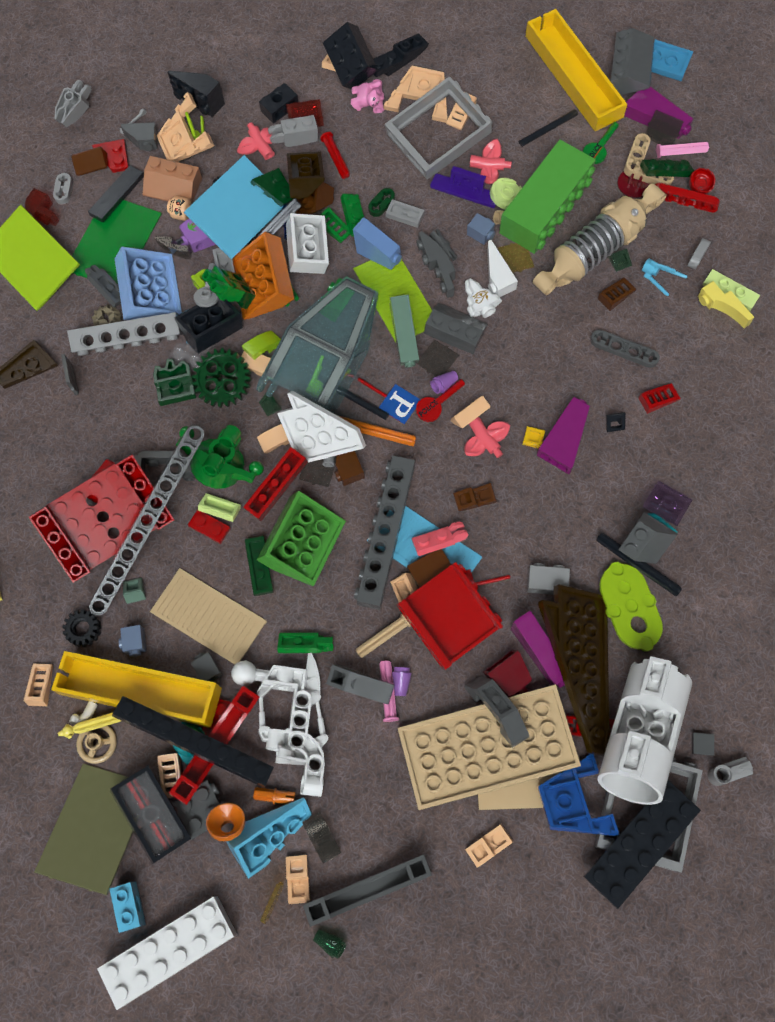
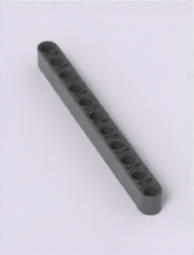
M192 424L184 432L91 598L89 609L94 615H102L107 611L202 442L204 431L199 425ZM193 428L200 430L201 434L197 439L189 436V432ZM182 446H189L191 452L189 455L183 456L179 452ZM173 463L181 465V470L178 473L170 470V466ZM168 480L172 486L170 489L164 490L160 486L161 482ZM153 498H160L162 504L158 507L151 504ZM150 515L153 520L151 523L145 524L142 522L141 517ZM134 532H140L143 538L136 541L131 535ZM125 549H129L133 552V556L126 558L122 552ZM119 566L123 568L124 572L117 575L112 569ZM108 583L112 584L114 587V589L109 592L105 591L103 588V586ZM102 601L104 607L96 608L94 602Z

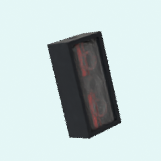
M149 766L110 788V793L151 864H154L191 839Z

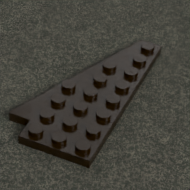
M558 584L554 586V602L541 600L538 602V606L587 753L604 756L610 738L608 617L605 612L606 606L600 594Z

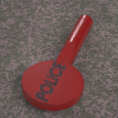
M460 379L436 399L432 397L421 399L416 406L417 416L425 422L437 420L441 415V404L465 385L464 381Z

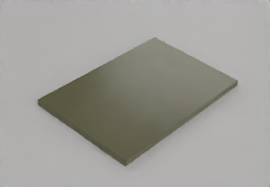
M82 765L34 873L87 889L90 892L108 895L133 834L131 827L110 793V788L128 777L90 765ZM140 815L133 818L136 824L138 822Z

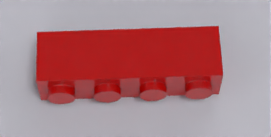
M290 447L243 508L259 521H262L308 463L307 459Z

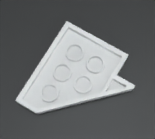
M290 391L287 394L292 408L277 413L291 447L303 455L307 462L360 450L366 446L360 428L294 391Z

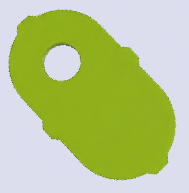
M619 562L611 563L609 568L602 574L599 585L606 606L605 612L607 617L611 619L618 637L625 645L644 652L650 651L661 638L663 624L656 607L657 601L655 596L650 593L645 578L636 568ZM633 617H640L644 620L646 629L643 633L635 632L632 629L631 620Z

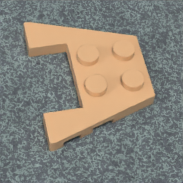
M411 66L400 81V85L396 90L394 89L389 100L384 103V110L399 112L403 98L418 100L445 80L444 72ZM446 97L435 105L432 120L447 122Z
M188 92L184 95L185 100L181 105L178 104L175 108L176 113L172 119L168 118L157 134L165 157L170 161L179 162L214 147V143L206 131L195 140L192 137L184 117L186 116L185 112L190 113L197 106L192 95Z

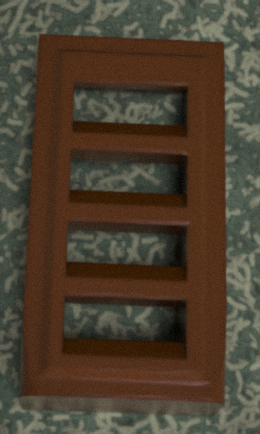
M622 278L599 294L598 300L611 311L634 293L636 288L626 278ZM623 283L629 288L628 291L622 286ZM618 287L624 292L623 294L617 289Z

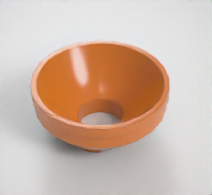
M223 803L214 807L206 819V827L209 834L218 841H230L238 837L245 827L243 810L233 803ZM231 823L234 825L230 832L222 831V827L225 824Z

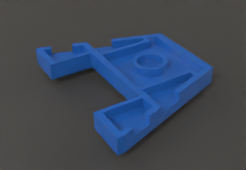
M589 754L585 759L581 760L580 767L560 772L538 786L550 830L612 836L619 834L613 814L591 819L578 778L598 774L599 770L593 754Z

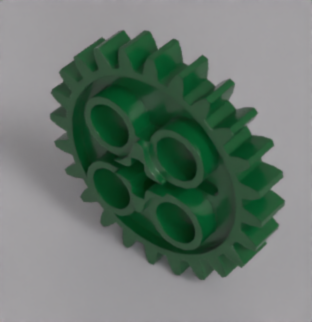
M221 348L220 353L216 349H214V354L208 351L207 358L201 356L202 363L196 362L199 368H193L197 375L191 376L196 380L192 385L198 387L194 391L197 394L200 393V399L205 398L204 402L206 404L211 401V406L213 407L216 403H218L219 408H222L223 403L227 407L230 406V402L236 405L237 398L241 401L243 400L241 394L247 395L244 389L251 387L247 384L248 381H252L247 376L251 374V371L246 369L249 365L243 363L245 359L243 357L239 358L237 352L233 354L231 349L227 353L224 348ZM217 365L216 371L210 373L211 366ZM235 366V370L232 373H228V368ZM235 377L238 378L237 380L227 379V378H235ZM216 383L215 389L209 391L210 384ZM234 384L233 390L227 391V386Z

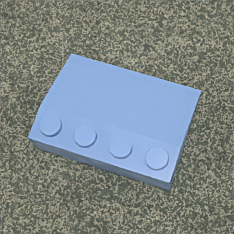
M121 247L115 257L123 319L132 320L174 312L180 315L182 310L172 254Z

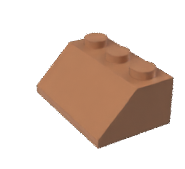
M150 156L144 169L143 196L169 201L174 196H180L190 199L191 203H193L202 181L199 167Z

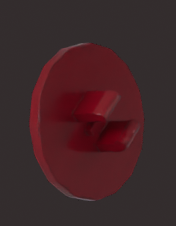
M622 172L618 177L617 185L619 190L631 198L643 197V192L650 184L643 182L642 176L637 180L633 178L634 174H631L629 177Z

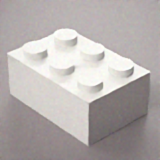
M290 213L286 223L289 272L324 274L329 265L325 216Z

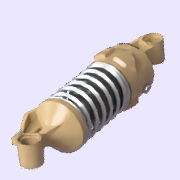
M652 183L643 192L642 199L623 196L615 202L608 203L601 209V213L596 216L595 221H590L588 226H584L582 231L576 233V236H571L570 241H565L564 244L555 249V266L552 272L541 271L534 278L533 284L542 293L548 295L555 287L567 285L573 280L580 281L589 271H592L595 266H598L601 261L610 256L613 251H617L619 247L628 245L635 240L637 234L646 226V214L657 208L667 195ZM573 239H576L578 246L572 242ZM588 257L592 260V264L587 262Z

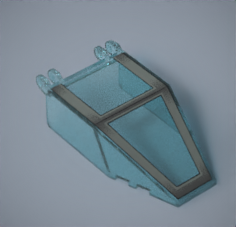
M347 276L344 277L288 325L262 377L258 381L257 391L262 392L269 380L272 383L266 393L268 397H272L279 385L289 391L298 393L335 414L369 350L378 292Z

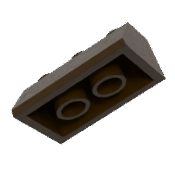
M321 152L287 153L290 198L302 199L309 197L325 181Z

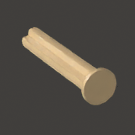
M400 614L401 617L356 648L358 655L363 658L405 627H411L404 615Z

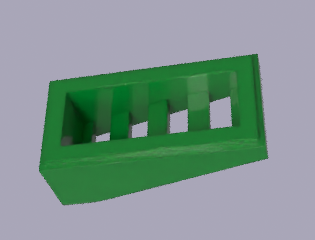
M329 207L320 214L325 216V220L328 217L330 218L327 223L325 222L326 232L339 243H342L351 235L349 227ZM334 221L335 224L330 227L329 225ZM338 226L341 227V228H340L339 230H337V231L334 230V229L337 228ZM345 230L346 233L340 236L339 234Z

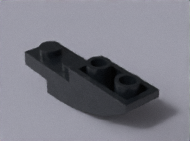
M418 33L394 44L391 51L373 58L378 68V71L373 75L378 77L386 74L389 77L416 59L428 47L429 43Z

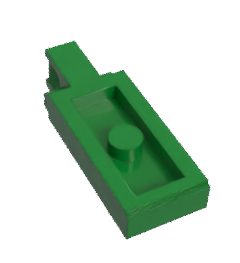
M280 633L277 651L278 653L333 651L334 641L333 637H324L318 633Z

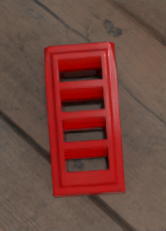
M670 383L641 393L638 399L648 414L681 398L673 384ZM670 389L674 397L671 398L666 390ZM661 392L664 393L665 397L667 398L666 400H664L663 396L661 395ZM656 394L659 397L660 402H658L657 398L655 397Z

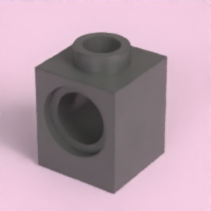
M209 652L197 655L194 658L195 660L191 662L200 680L213 682L223 676Z

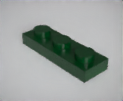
M650 159L642 160L640 164L646 176L690 177L694 171L686 160Z
M264 536L245 539L253 595L260 596L274 593L270 568L257 561L265 545Z

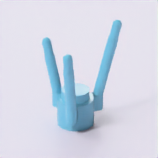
M650 258L642 268V271L645 273L644 277L649 279L666 296H669V293L652 275L656 276L661 269L687 278V275L659 264Z

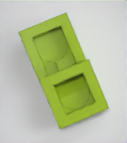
M267 331L244 343L242 348L255 360L265 351L271 353L281 345L283 340L274 332Z

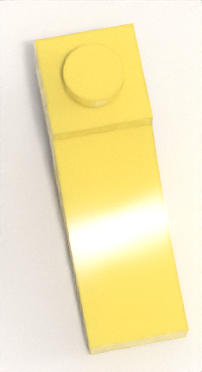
M714 281L703 287L698 295L699 301L703 306H707L708 309L714 308L724 312L743 328L749 326L754 319V316L731 290L724 294Z

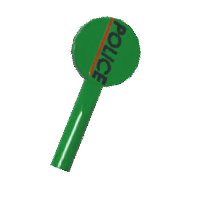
M617 122L612 123L598 143H589L584 147L583 152L596 159L595 164L602 163L605 160L607 151L604 146L618 128Z

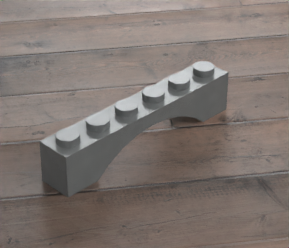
M421 855L304 904L303 908L311 927L428 878L432 874L425 856Z

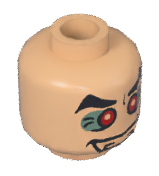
M174 196L168 201L167 212L173 219L186 221L189 218L184 214V211L192 203L188 198Z

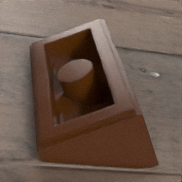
M102 147L71 155L77 176L107 168V153Z

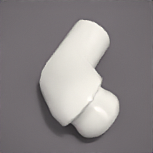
M89 701L84 712L80 716L73 714L69 723L75 725L91 719L98 705Z

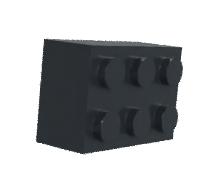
M346 22L323 42L343 87L352 89L354 86H359L378 71L358 26Z

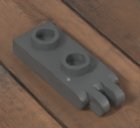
M96 265L86 268L85 272L90 283L113 307L120 305L119 286L102 268L99 269Z

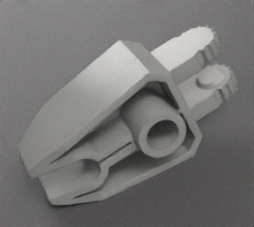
M77 80L71 89L69 87L64 88L55 107V120L62 123L65 127L76 122L89 108V102L86 99L92 90L91 86L85 84L83 87V82Z

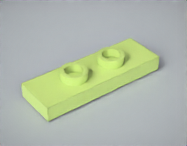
M713 269L703 283V286H706L714 281L724 294L731 290L749 311H751L760 297L754 291Z

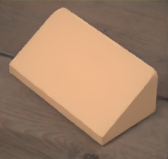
M481 396L452 417L450 421L458 427L464 428L488 410L490 405L484 396Z
M404 573L390 581L399 602L418 589L410 573Z

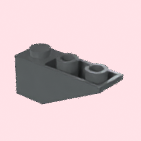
M332 665L326 682L327 685L387 705H389L395 686L343 665Z

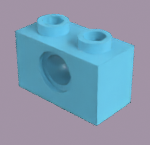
M129 882L110 888L119 933L146 925L137 882Z

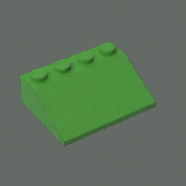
M297 491L289 497L257 561L274 571L314 586L346 521L302 492Z

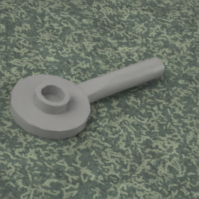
M210 263L208 269L212 270L216 265ZM205 282V287L198 289L194 294V302L200 307H210L219 300L217 295L210 290L207 282Z

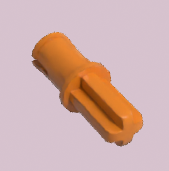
M256 787L253 799L273 802V805L275 803L289 804L294 802L295 792L277 790V788L273 790Z

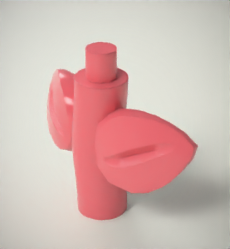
M252 122L249 123L247 127L250 137H245L240 142L237 153L249 155L258 150L265 160L274 157L275 153L268 145L272 144L268 128H263L260 131L258 126H254Z
M493 139L483 148L482 157L471 155L470 167L481 169L480 175L486 176L485 183L493 184L499 177L498 170L504 171V168L511 169L512 161H505V158H500L502 154L500 142L498 139Z
M480 417L469 423L475 436L468 439L465 444L466 456H479L487 449L490 454L494 453L496 458L501 457L503 453L498 442L507 436L510 424L504 421H495L486 429Z

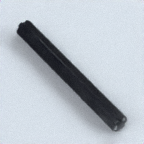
M600 533L597 537L598 543L674 596L679 595L682 588L646 562L634 561L619 551L621 545L606 534Z

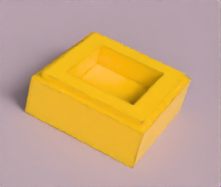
M527 426L522 445L539 449L543 442L545 430Z

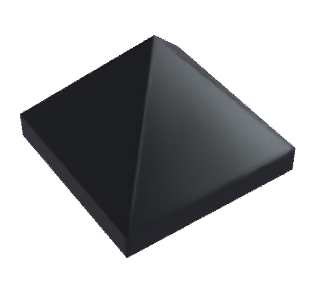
M625 412L606 415L607 432L625 430ZM617 421L620 424L617 426H611V422Z

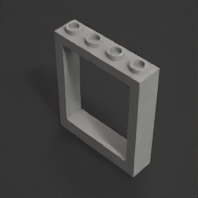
M449 76L385 123V130L390 139L426 179H429L492 133V121L489 116H485L482 113L478 104H474L471 101L469 94L461 90L459 83L453 81ZM450 95L479 129L429 165L400 131Z
M673 758L670 772L688 777L685 796L696 805L703 770L696 769L697 765L684 762V765L676 763V759ZM608 791L606 792L601 816L611 814L615 795ZM692 822L675 841L672 857L663 855L655 866L682 873ZM597 834L594 847L606 850L615 839Z

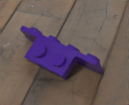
M453 166L450 177L435 174L430 184L432 189L487 207L495 208L496 206L490 197V190L484 189L486 176Z

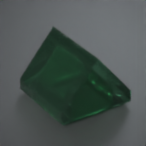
M267 391L259 403L268 417L281 410V407L273 394Z

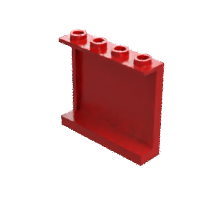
M457 562L450 565L396 605L443 670L452 666V663L503 627L500 616L496 612L493 613L491 611L489 601L486 597L480 596L476 583L467 578L465 575L467 571L461 564L458 565Z

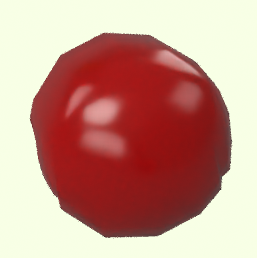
M698 168L690 175L688 185L691 191L708 194L715 187L716 179L714 173L709 169Z

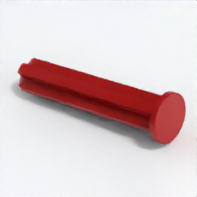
M325 132L321 135L320 140L324 142L341 178H348L350 172L333 140L332 132Z

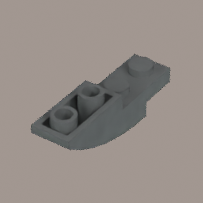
M419 232V240H416L418 250L423 252V264L428 265L429 270L434 269L436 278H440L441 292L445 293L447 298L453 297L454 286L452 280H455L456 271L451 260L436 241L424 232Z

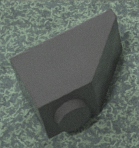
M155 122L121 124L124 136L140 150L151 151L152 149H157L158 131Z

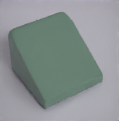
M142 578L123 582V596L127 604L146 599Z

